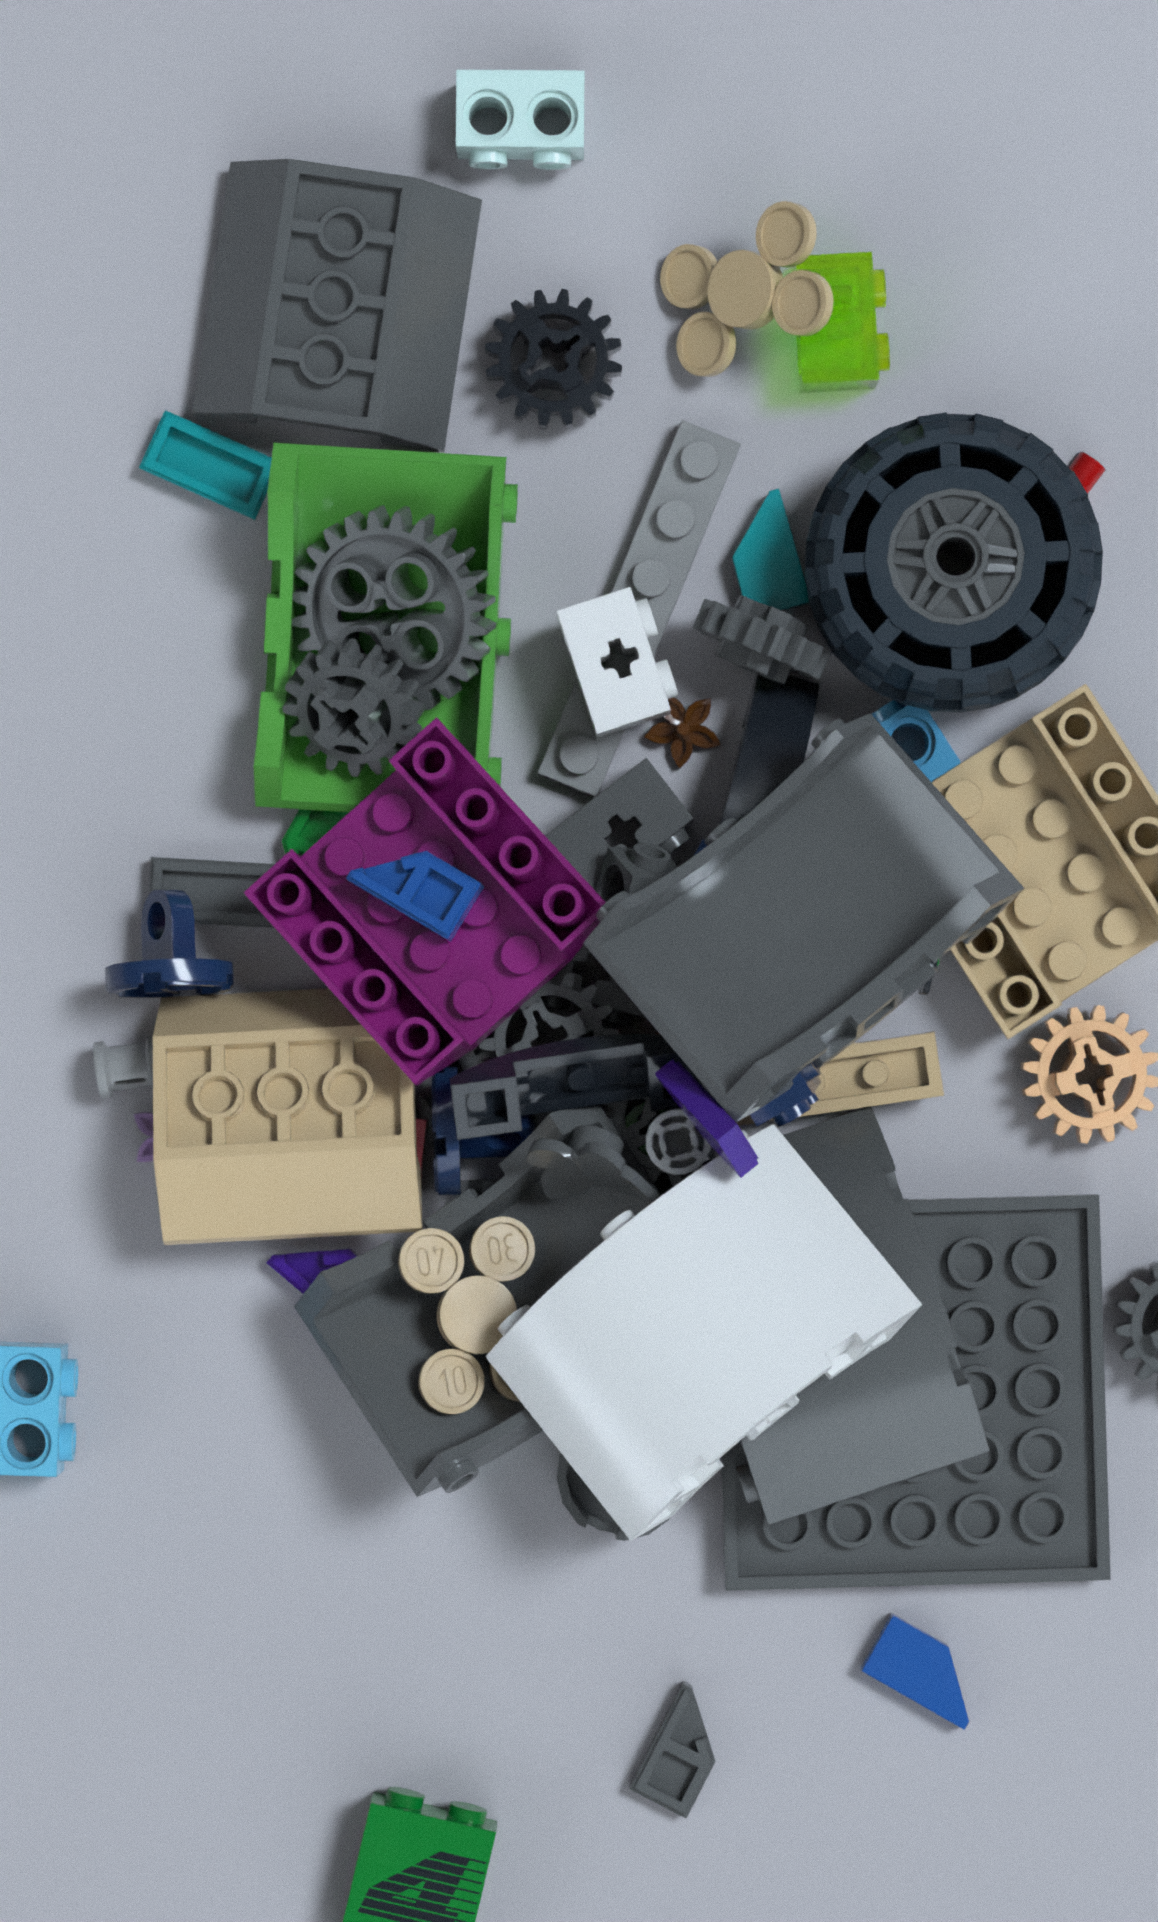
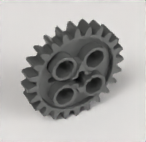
M384 505L369 511L367 519L360 511L354 512L344 518L345 527L335 523L323 531L326 542L319 540L306 549L310 558L315 563L306 562L296 568L295 574L309 585L300 587L293 593V601L306 606V611L292 619V626L309 628L311 635L298 645L300 651L317 649L319 652L325 642L331 641L341 652L349 639H356L360 653L366 654L359 643V632H364L371 636L377 645L382 647L380 661L387 665L397 659L404 662L398 673L402 681L416 679L419 684L410 700L422 702L425 704V710H430L441 702L440 694L450 699L462 690L459 679L468 682L478 674L479 670L471 659L480 660L490 653L491 648L477 637L487 635L496 628V622L480 616L481 610L496 601L495 596L478 593L476 585L489 575L488 571H469L466 564L473 557L476 550L473 547H469L457 553L451 547L457 534V530L454 527L440 536L433 534L435 526V515L428 514L420 519L416 525H412V514L408 506H404L394 512L391 521ZM409 563L421 567L428 579L427 590L420 589L410 580L408 574ZM349 569L356 570L365 578L367 584L366 595L356 592L351 586L348 579ZM439 601L445 605V611L415 609L399 619L397 612L392 611L372 614L355 620H345L341 616V611L352 613L371 612L384 603L391 610L416 607L426 602ZM419 627H425L434 634L438 643L437 652L429 651L420 643L418 637Z

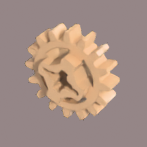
M1094 1005L1089 1020L1083 1019L1082 1013L1077 1007H1071L1067 1009V1025L1062 1026L1053 1018H1048L1044 1021L1046 1029L1051 1036L1046 1041L1031 1037L1028 1044L1039 1053L1037 1061L1022 1062L1020 1067L1023 1071L1035 1074V1083L1023 1088L1022 1092L1023 1096H1040L1043 1103L1033 1113L1036 1119L1041 1120L1053 1114L1057 1118L1053 1128L1054 1134L1062 1136L1072 1125L1076 1127L1077 1141L1086 1144L1090 1140L1092 1129H1098L1105 1142L1114 1141V1124L1118 1122L1126 1129L1134 1131L1138 1126L1131 1113L1135 1108L1152 1111L1154 1104L1143 1094L1146 1087H1158V1078L1147 1075V1066L1158 1061V1053H1143L1139 1047L1146 1040L1149 1033L1145 1029L1137 1030L1131 1034L1127 1033L1125 1029L1128 1025L1129 1015L1124 1012L1119 1013L1113 1018L1111 1023L1106 1022L1105 1008L1101 1005ZM1092 1031L1111 1036L1122 1045L1126 1052L1111 1055L1098 1047L1096 1036H1093ZM1068 1039L1067 1045L1070 1054L1061 1070L1049 1074L1050 1063L1055 1051ZM1086 1055L1089 1056L1092 1064L1104 1065L1106 1069V1075L1097 1079L1098 1090L1095 1091L1096 1093H1093L1089 1084H1078L1076 1081L1075 1073L1085 1069L1084 1058H1086ZM1132 1076L1131 1087L1126 1098L1114 1109L1113 1093L1122 1078ZM1070 1093L1083 1100L1086 1112L1089 1113L1090 1118L1071 1113L1058 1102L1055 1096Z

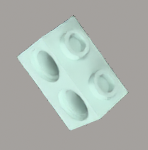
M456 70L457 159H469V166L477 169H501L507 167V159L533 160V167L545 170L567 169L571 167V160H584L585 71ZM489 107L498 109L507 119L505 126L498 133L484 135L472 127L471 120L476 112ZM557 108L564 111L571 122L568 128L561 134L546 135L540 132L534 124L537 115L545 109Z

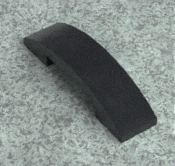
M755 674L742 724L744 730L719 825L731 817H734L737 821L741 820L804 762L816 709L819 684L788 675L785 684H780Z
M659 1034L602 1035L551 1042L493 1058L449 1078L457 1140L522 1131L521 1116L647 1097L652 1112L680 1108L654 1074L672 1059L675 1063L678 1061L715 1101L716 1099Z

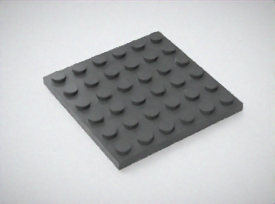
M1098 1194L908 1199L958 1344L955 1350L964 1376L970 1382L990 1451L768 1525L760 1500L747 1504L735 1468L747 1463L741 1442L739 1441L721 1457L722 1464L724 1465L722 1467L726 1591L1111 1580L1100 1201Z

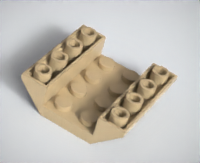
M1087 684L1082 685L932 782L1024 887L1017 897L969 944H964L963 941H960L950 949L1007 1040L1062 1005L1061 1002L1158 941V795Z
M329 988L178 996L160 999L153 1032V1161L164 1245L407 1233L423 1230L421 1168L416 1148L415 1084Z

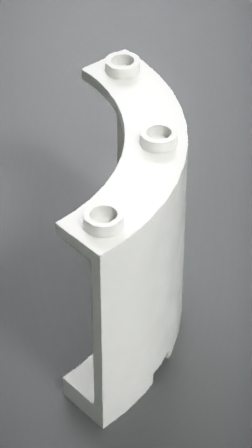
M774 1124L750 1137L742 1130L758 1156L757 1161L759 1163L742 1178L715 1151V1159L675 1185L636 1216L631 1210H627L614 1218L600 1233V1236L605 1241L566 1273L532 1307L525 1305L519 1308L500 1324L498 1330L503 1337L485 1356L630 1541L672 1517L724 1466L719 1460L720 1457L745 1436L749 1440H754L799 1403V1399L796 1396L799 1392L823 1374L829 1380L874 1349L888 1342L922 1306V1303Z

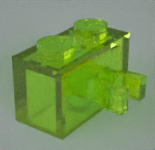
M872 252L809 255L804 262L792 267V272L807 270L823 276L832 289L833 310L829 321L819 332L810 336L796 335L799 393L875 389L879 382V371L890 370L888 332L877 333L875 308L886 307L884 269H873Z

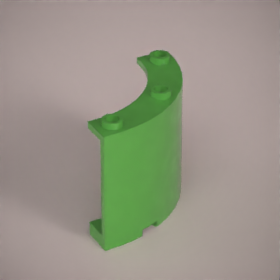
M273 443L267 490L268 560H272L271 593H268L266 597L264 655L268 656L265 692L261 691L254 758L255 807L350 812L396 770L389 762L383 773L376 775L368 763H366L359 776L352 777L348 770V764L342 761L332 771L326 769L327 755L319 751L317 754L308 757L304 753L310 742L307 736L295 737L289 733L290 728L298 717L283 713V705L291 695L285 690L287 682L308 652L315 655L318 653L317 649L311 651L299 650L298 645L311 636L309 628L292 626V619L306 611V606L293 601V593L300 587L309 585L295 574L296 568L306 562L315 563L310 558L306 549L319 540L326 542L323 534L325 529L335 523L345 527L344 518L357 511H360L367 519L369 511L381 505L385 506L390 521L394 512L404 506L410 507L412 525H416L420 519L428 514L435 515L433 534L440 536L454 527L457 530V534L451 547L457 553L469 547H473L476 550L473 557L466 564L469 571H488L489 575L477 584L476 588L478 593L495 596L496 601L481 610L480 616L496 622V628L487 635L477 637L491 648L490 653L480 660L471 659L479 670L478 674L468 682L459 679L462 690L450 699L440 694L441 702L430 710H424L417 723L423 727V730L437 717L501 787L502 757H490L497 656H509L511 618H499L504 523H516L518 484H506L507 457ZM409 563L408 574L410 580L420 589L427 590L428 579L421 567ZM349 569L348 579L351 586L356 592L366 595L367 584L365 578L356 570ZM439 601L426 602L416 607L391 610L384 603L371 612L352 613L341 611V616L345 620H355L372 614L392 611L397 612L399 619L415 609L426 608L445 611V605ZM419 627L418 637L420 643L429 651L437 652L438 643L434 634L425 627ZM359 632L360 646L368 654L376 643L371 636L364 632Z

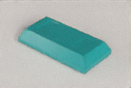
M165 410L139 469L256 520L267 496L272 458Z

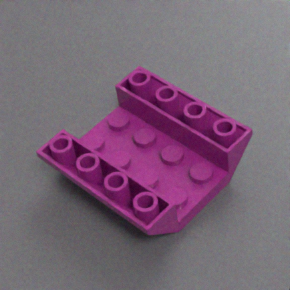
M437 717L389 760L396 770L309 850L300 856L291 849L243 892L416 1086L475 1049L563 969L584 945L583 942L599 925L600 921L596 918V913L606 903ZM428 851L482 883L484 888L453 940L449 942L346 879L349 872L354 869L369 868L399 860L404 856Z

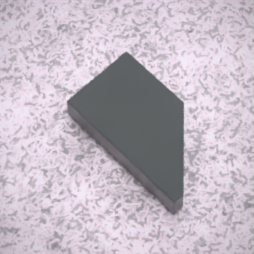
M682 1682L629 1785V1789L686 1819L716 1762L692 1685Z

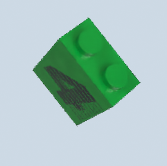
M388 1787L386 1795L373 1792L343 1922H475L498 1821L487 1819L486 1809L470 1803L451 1801L449 1809L424 1804L425 1795L406 1788Z

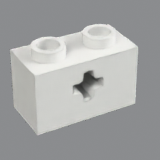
M631 587L557 611V619L596 738L670 715L671 709L668 699L677 697L678 691L667 659L655 663L647 638L658 635V631L647 598L635 602ZM620 644L624 654L635 652L638 658L630 663V676L621 679L615 668L604 670L601 663L609 659V647Z

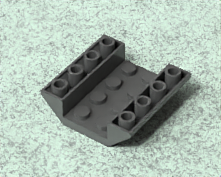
M272 159L230 162L192 411L193 415L256 424L257 418L377 435L380 436L382 443L445 452L482 199L416 177L309 161Z

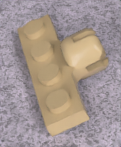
M935 1031L854 1042L819 1068L821 1074L818 1077L821 1083L815 1091L819 1100L810 1105L811 1109L799 1117L944 1096ZM750 1115L736 1122L738 1126L755 1124Z

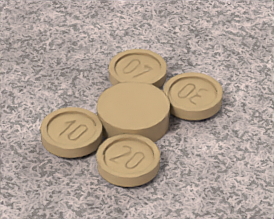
M788 201L777 202L768 207L761 215L756 228L755 237L759 253L748 250H736L726 254L717 262L715 256L707 248L693 244H684L676 247L668 254L660 274L661 288L666 299L674 306L685 309H698L709 302L713 312H699L692 315L684 322L678 333L676 343L677 355L680 363L689 373L697 376L713 377L722 373L730 365L736 350V336L733 327L748 330L758 329L775 318L777 324L785 332L798 336H810L819 332L827 324L833 310V293L827 280L820 274L807 270H796L783 277L779 268H790L801 264L808 258L814 248L817 236L816 223L806 207Z
M505 1216L495 1217L483 1222L474 1231L470 1240L469 1254L473 1266L482 1276H470L458 1280L464 1267L463 1251L458 1241L451 1234L441 1229L427 1228L415 1232L405 1240L399 1251V1271L404 1281L411 1288L426 1294L445 1291L437 1307V1324L445 1341L454 1349L441 1350L431 1355L422 1365L418 1378L419 1391L423 1400L437 1412L458 1414L469 1410L478 1402L484 1389V1374L480 1364L472 1355L489 1353L503 1337L498 1327L508 1316L517 1310L512 1294L500 1282L514 1280L529 1269L535 1255V1243L529 1229L522 1222L514 1218ZM490 1363V1377L496 1390L505 1398L520 1402Z

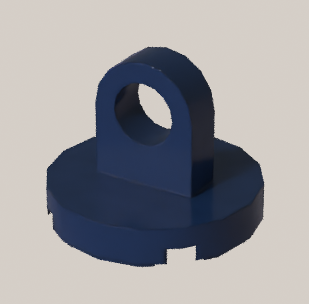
M155 889L150 892L142 910V960L118 963L105 967L106 991H109V994H119V997L123 998L173 997V995H180L181 991L196 990V994L200 993V995H213L230 991L234 987L232 962L219 959L196 958L193 905L189 896L182 890Z
M457 1067L444 1068L432 1076L435 1192H438V1195L461 1194L460 1158L507 1157L536 1129L535 1114L521 1116L522 1131L457 1140L449 1079L458 1074Z

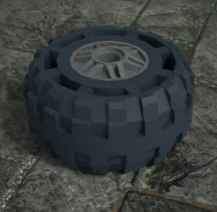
M947 412L919 416L908 422L889 427L866 441L842 463L826 485L813 512L806 539L804 574L809 604L818 629L833 654L856 678L877 693L903 705L935 712L961 713L987 709L1013 700L1042 683L1063 664L1081 640L1095 611L1102 581L1103 549L1099 523H1097L1088 494L1075 472L1071 471L1057 456L1053 448L1031 432L1029 434L1003 422L1004 420L977 413L975 415L947 414ZM949 548L958 549L969 559L970 570L959 576L949 575L939 567L936 555Z

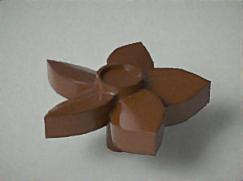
M711 698L695 701L687 708L686 712L678 699H668L671 711L670 715L664 716L667 721L654 725L645 735V738L658 744L673 741L671 753L679 768L691 757L693 744L702 748L721 745L714 731L707 726L700 725L704 723L710 714Z

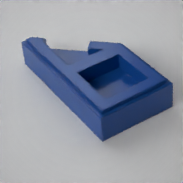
M428 851L404 856L399 860L369 868L354 869L346 877L352 884L449 942L453 940L484 888L482 883Z
M891 1613L860 1668L861 1671L965 1730L969 1719L948 1645Z

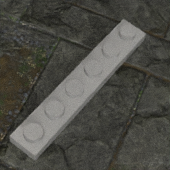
M684 420L680 423L611 592L631 587L635 602L647 598L658 631V635L647 638L653 657H655L741 443ZM620 644L609 647V659L601 663L604 670L615 668L620 679L630 676V663L638 659L635 652L624 654ZM577 678L548 746L538 775L595 798L599 794L624 730L596 738Z

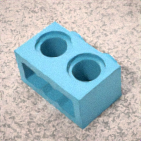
M0 1341V1475L57 1477L64 1471V1461H74L77 1437L76 1423H66L67 1397L77 1396L79 1366L78 1359H68V1343ZM22 1360H35L45 1368L48 1381L42 1393L31 1394L24 1391L18 1385L16 1369ZM32 1424L42 1431L46 1444L41 1456L27 1457L16 1449L14 1433L19 1425Z

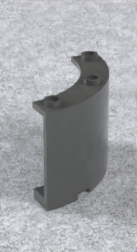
M871 713L848 723H844L839 718L828 724L816 735L811 743L816 750L746 816L739 821L731 817L722 822L705 839L704 843L707 847L651 885L631 896L626 891H622L608 900L596 913V918L600 921L599 925L583 942L735 1122L752 1114L788 1091L794 1084L792 1080L806 1065L813 1061L818 1068H821L883 1020L939 972L930 961L936 963L960 941H963L964 944H969L1024 889Z
M600 1105L558 1110L548 1114L538 1127L510 1155L499 1163L505 1175L480 1196H478L474 1189L469 1188L423 1220L426 1229L436 1228L444 1230L451 1234L460 1244L464 1255V1267L458 1280L470 1276H482L473 1266L469 1254L470 1240L474 1231L483 1222L495 1217L505 1216L514 1218L522 1222L531 1232L535 1243V1255L531 1266L523 1275L514 1280L500 1283L512 1294L517 1310L525 1305L532 1307L566 1273L605 1241L600 1236V1233L608 1223L627 1210H631L636 1216L650 1205L640 1199L605 1186L597 1187L595 1185L564 1198H548L540 1180L544 1169L531 1165L526 1160L530 1146L535 1140L541 1138L555 1139L569 1146L572 1134L577 1126L591 1125L606 1129L623 1141L624 1147L621 1156L626 1161L625 1165L639 1173L661 1196ZM388 1240L362 1255L320 1272L295 1304L294 1308L415 1495L419 1497L439 1487H442L446 1493H451L472 1481L478 1475L479 1467L519 1446L543 1431V1429L521 1402L509 1400L496 1390L490 1377V1362L485 1357L488 1353L472 1355L480 1364L484 1374L483 1393L472 1408L458 1414H443L426 1404L418 1386L422 1365L434 1353L445 1349H454L445 1341L437 1324V1307L445 1291L426 1294L411 1288L404 1281L399 1271L398 1256L401 1248L396 1250L391 1241Z
M865 1107L784 1134L783 1136L922 1303V1306L888 1342L874 1349L830 1380L825 1374L821 1375L796 1395L799 1399V1403L759 1436L754 1440H749L747 1436L740 1440L747 1463L735 1468L747 1504L760 1500L768 1525L990 1451L970 1382L965 1378L955 1350L958 1344L908 1199H903L895 1175V1164L872 1107ZM709 1159V1160L704 1161V1162L702 1163L703 1166L706 1165L707 1163H709V1162L712 1161V1160ZM692 1172L682 1174V1180L690 1176ZM668 1173L659 1176L654 1184L661 1196L673 1188Z

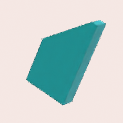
M778 488L769 491L734 553L732 563L742 596L785 611L807 605L809 600L804 575Z

